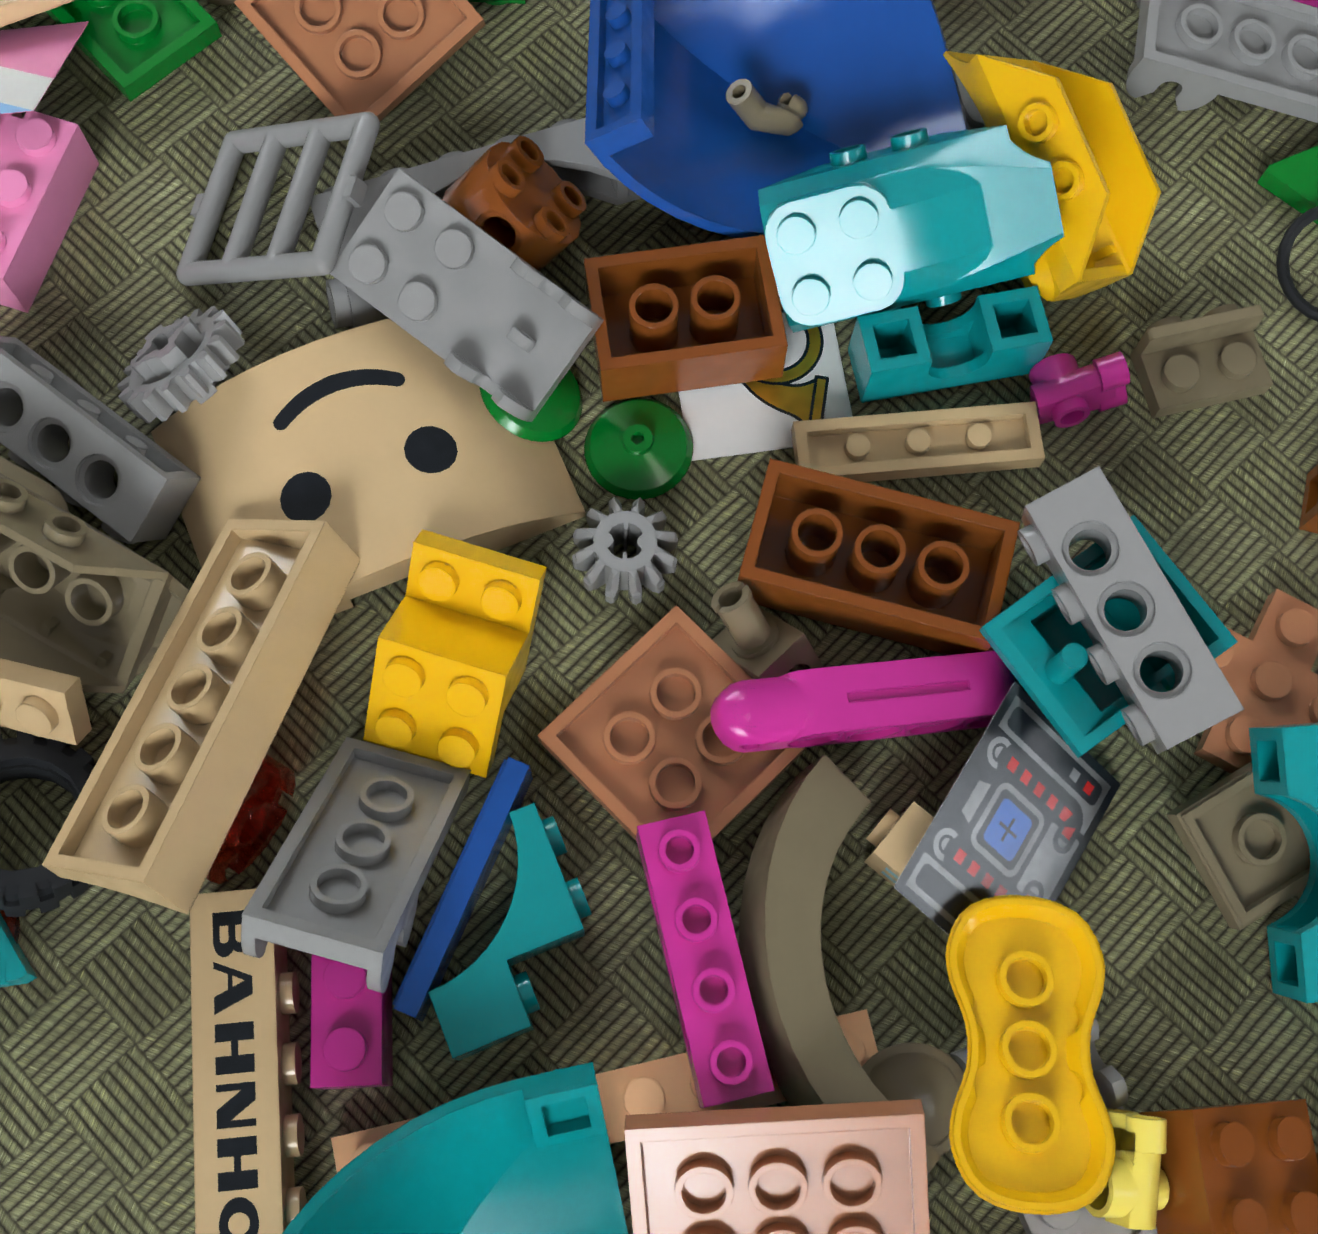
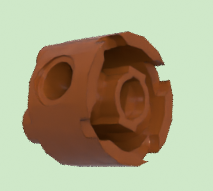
M518 136L511 143L500 142L490 147L445 191L442 199L539 272L578 238L581 228L579 215L587 207L586 200L581 191L571 182L562 181L553 168L544 161L543 153L537 144L526 136Z

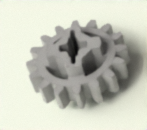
M211 306L204 313L200 309H196L189 317L184 316L182 319L179 317L173 324L166 327L159 325L144 338L146 340L145 345L136 353L137 356L130 361L131 365L127 366L123 371L128 377L118 383L117 388L121 391V394L118 396L119 399L139 419L142 418L149 424L156 417L161 422L166 421L173 411L177 412L179 410L181 413L187 411L193 400H197L200 404L204 403L217 392L215 386L218 381L225 379L227 376L225 371L230 368L231 364L238 361L240 356L236 353V350L245 344V340L240 336L243 332L223 309L219 311L215 306Z

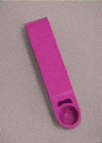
M995 651L804 669L779 677L741 680L730 684L714 699L711 706V724L715 734L724 745L733 751L742 753L784 748H805L988 727L1015 679L1014 675Z

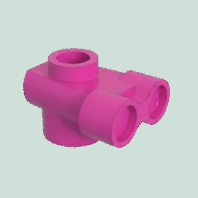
M1121 351L1093 359L1092 364L1080 368L1073 355L1068 353L1055 354L1039 361L1029 372V378L1032 383L1030 386V402H1036L1039 424L1054 421L1056 427L1068 428L1083 422L1090 415V411L1098 410L1102 412L1125 405L1128 402L1126 385L1130 383V373L1126 359Z

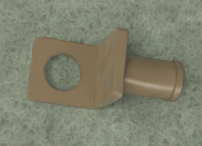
M740 581L731 582L722 586L713 595L711 607L726 626L713 641L746 673L755 679L779 677L787 674L791 668L798 664H805L806 669L824 667L804 632L760 608L747 584L744 585Z

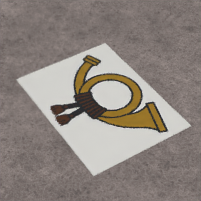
M780 301L788 344L782 378L678 392L682 416L691 432L693 440L692 461L793 448L791 437L793 421L853 417L834 323L793 333L788 325Z

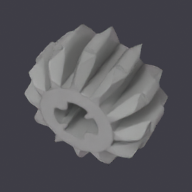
M613 497L609 500L608 516L599 510L590 508L586 513V521L589 528H577L573 534V542L580 548L579 551L572 555L574 569L587 571L583 578V584L588 591L596 590L606 584L605 601L610 604L615 603L618 599L620 590H628L629 599L632 604L637 605L641 603L642 585L650 591L659 594L664 590L665 585L662 574L674 573L677 568V558L670 553L677 548V534L672 531H662L667 519L663 510L644 517L645 501L641 497L632 503L631 511H622L621 502L616 497ZM623 544V548L626 551L628 544L636 547V556L627 558V552H623L622 558H618L614 555V547Z

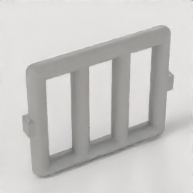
M359 112L228 132L223 139L205 192L197 194L190 214L195 220L176 271L178 281L185 286L325 276L330 274L334 269L353 208L362 207L368 185L363 181L380 129L378 117L372 112ZM349 140L313 250L294 252L331 142ZM303 146L267 254L250 256L286 149ZM259 152L222 259L207 260L245 153Z

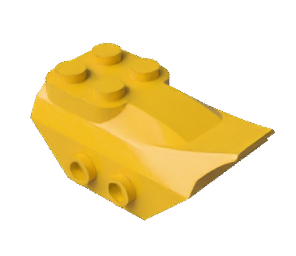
M945 51L943 54L944 58L955 71L984 121V128L1007 125L1010 140L1014 144L1037 158L1051 162L1064 237L1048 248L1034 265L1035 274L1021 277L1025 288L1038 286L1042 298L1046 301L1055 302L1080 297L1132 275L1161 190L1113 83L1039 61Z

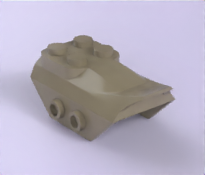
M0 456V658L80 677L83 692L123 694L132 680L147 670L185 600L189 589L175 579L168 571L138 555L79 517L69 513L67 502L57 489Z

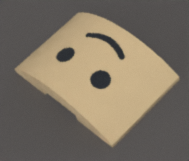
M389 318L324 337L256 365L216 386L217 392L204 403L200 404L197 400H193L187 411L181 413L178 410L151 432L157 445L201 477L181 512L201 568L228 519L326 521L360 558V563L335 614L353 608L351 599L407 578L413 542L422 529L498 551L586 516V512L555 441H530L506 430L487 410L478 385L470 383L453 373L444 364L445 360Z

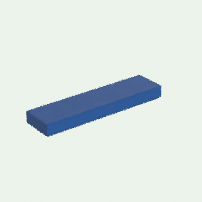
M508 757L507 760L504 759L392 1003L395 1005L393 1009L422 1022L424 1021L432 1003L429 991L440 986L513 824L509 812L520 808L533 780L530 765Z

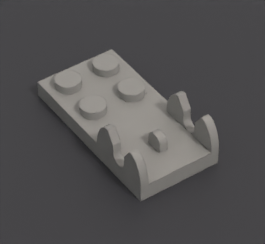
M1136 0L1140 11L1134 61L1128 69L1126 90L1130 96L1138 98L1153 93L1162 83L1176 82L1180 84L1176 88L1175 95L1177 110L1179 111L1197 109L1212 101L1217 95H1221L1318 123L1317 7L1293 0Z
M398 168L337 258L333 271L330 273L445 360L444 364L453 373L492 395L491 399L497 406L526 422L534 420L604 321L400 168Z
M346 737L242 913L241 947L243 953L261 958L265 953L267 942L349 964L367 970L366 983L369 990L384 993L388 986L396 945L406 947L415 918L419 892L468 791L471 770L452 767L443 762Z

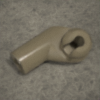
M747 79L736 80L726 91L727 102L751 130L790 136L797 133L803 127L801 120L808 113V105L797 94L792 97L789 92L780 95L777 105L766 102Z

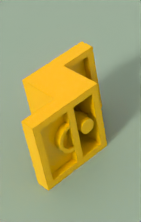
M422 529L413 542L405 597L378 636L363 740L443 762L452 767L471 770L470 774L486 778L494 763L503 714L526 669L547 567Z

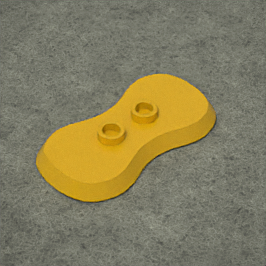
M1002 895L982 899L969 905L959 914L951 928L946 945L945 958L949 982L960 1007L967 1035L966 1068L952 1107L949 1124L951 1151L956 1167L965 1183L978 1197L994 1206L1013 1212L1038 1215H1053L1076 1211L1091 1204L1103 1192L1111 1176L1115 1161L1116 1144L1114 1130L1093 1075L1090 1053L1091 1030L1104 990L1105 963L1103 953L1089 924L1076 911L1060 903L1044 898L1021 895Z

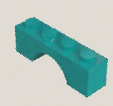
M1318 723L1249 728L1254 792L1257 795L1277 802L1294 816L1304 832L1310 853L1308 882L1300 899L1287 914L1267 926L1272 992L1304 1003L1318 1002Z

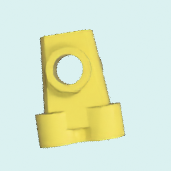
M1107 1108L1115 1136V1161L1111 1176L1103 1192L1085 1208L1094 1217L1105 1218L1107 1222L1128 1229L1154 1230L1156 1229L1157 1210L1165 1208L1170 1195L1168 1178L1160 1168L1161 1154L1167 1153V1119L1141 1115L1130 1110Z

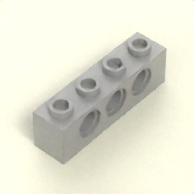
M0 336V443L9 449L8 456L21 467L39 472L56 485L55 489L61 493L66 502L86 508L103 521L101 524L102 529L116 540L127 544H135L136 542L166 539L201 477L16 337ZM68 436L70 438V450L68 448ZM115 470H116L117 475H118V486H117V488H116L115 483H114V472H115Z
M1100 466L1025 505L1021 518L1025 527L1017 531L1020 541L1036 566L1045 562L1059 584V586L1051 590L1057 606L1070 625L1081 622L1093 643V646L1086 649L1088 658L1105 685L1116 682L1129 705L1121 709L1122 716L1130 732L1141 746L1151 743L1158 755L1244 710ZM1080 540L1095 542L1104 551L1105 565L1096 570L1079 568L1070 558L1069 546ZM1115 598H1122L1132 602L1140 614L1138 628L1122 631L1111 626L1104 614L1105 603ZM1157 657L1171 665L1175 673V683L1171 691L1156 692L1143 683L1140 676V665L1144 659Z

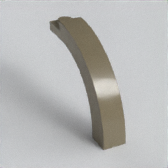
M825 754L797 774L780 795L765 820L750 857L743 884L739 916V950L768 1066L790 1106L888 1101L868 1077L849 1046L833 1009L825 979L821 951V918L829 872L838 849L849 829L871 803ZM926 1141L928 1176L942 1156Z

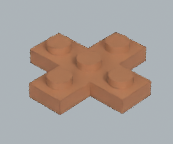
M1279 589L1268 595L1248 638L1227 628L1238 642L1215 658L1244 710L1206 729L1194 755L1230 774L1252 761L1249 728L1318 723V674L1311 671L1318 656V609Z

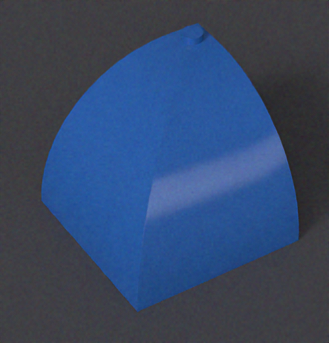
M590 0L585 144L602 165L627 188L662 211L704 230L733 238L764 235L758 190L819 165L830 163L829 153L857 144H865L867 153L891 147V136L917 128H927L928 136L969 129L954 70L943 56L944 52L948 51L933 0ZM747 79L766 102L777 105L778 99L783 93L789 92L792 97L797 94L808 105V113L801 120L803 127L797 133L790 136L751 130L727 102L726 91L736 80Z

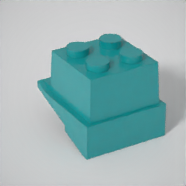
M1132 515L1130 518L1212 656L1214 659L1238 641L1137 517ZM1094 543L1073 558L1072 561L1084 570H1096L1105 565L1106 559L1102 548ZM1052 575L982 626L979 631L1073 753L1079 758L1126 724L1121 709L1129 705L1116 682L1105 685L1094 670L1086 651L1087 648L1093 646V643L1080 621L1070 625L1061 613L1051 591L1059 586V584ZM1115 598L1105 603L1104 614L1111 626L1122 631L1138 628L1140 614L1132 602L1122 598ZM1157 657L1146 658L1142 661L1140 676L1143 683L1156 692L1171 691L1175 683V673L1171 665Z

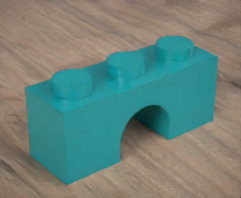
M1038 286L979 295L968 312L950 321L937 324H922L918 306L857 316L848 346V353L860 401L865 403L1029 374L1032 367L1043 360L1053 342Z

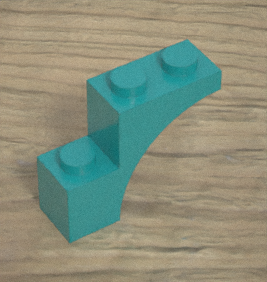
M535 803L509 812L517 842L518 869L513 899L498 933L487 949L466 970L446 984L429 991L451 1056L458 1061L534 1030L529 1014L540 1010V1005L527 972L524 971L514 975L511 966L585 936L580 919L592 915L578 878L576 877L565 882L556 857L567 853L554 816L541 820Z

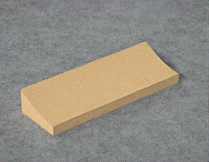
M227 520L45 857L42 866L60 878L100 886L187 915L189 914L360 563V558L326 521Z

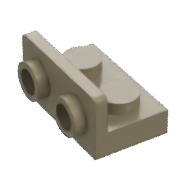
M1226 304L1210 310L1203 317L1182 321L1178 316H1171L1158 320L1146 328L1144 335L1130 354L1152 419L1262 395L1268 391L1273 382L1253 331L1265 317L1261 305L1238 309L1236 304Z

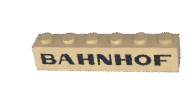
M257 888L198 894L190 910L195 1234H282L290 1222L307 1204L305 1188L303 1186L295 1187L294 1157L303 1156L305 1143L301 1113L292 1114L291 1085L301 1083L302 1056L299 1042H290L289 1014H296L299 1011V982L296 972H288L287 947L267 942L265 953L261 958L245 955L242 951V913Z

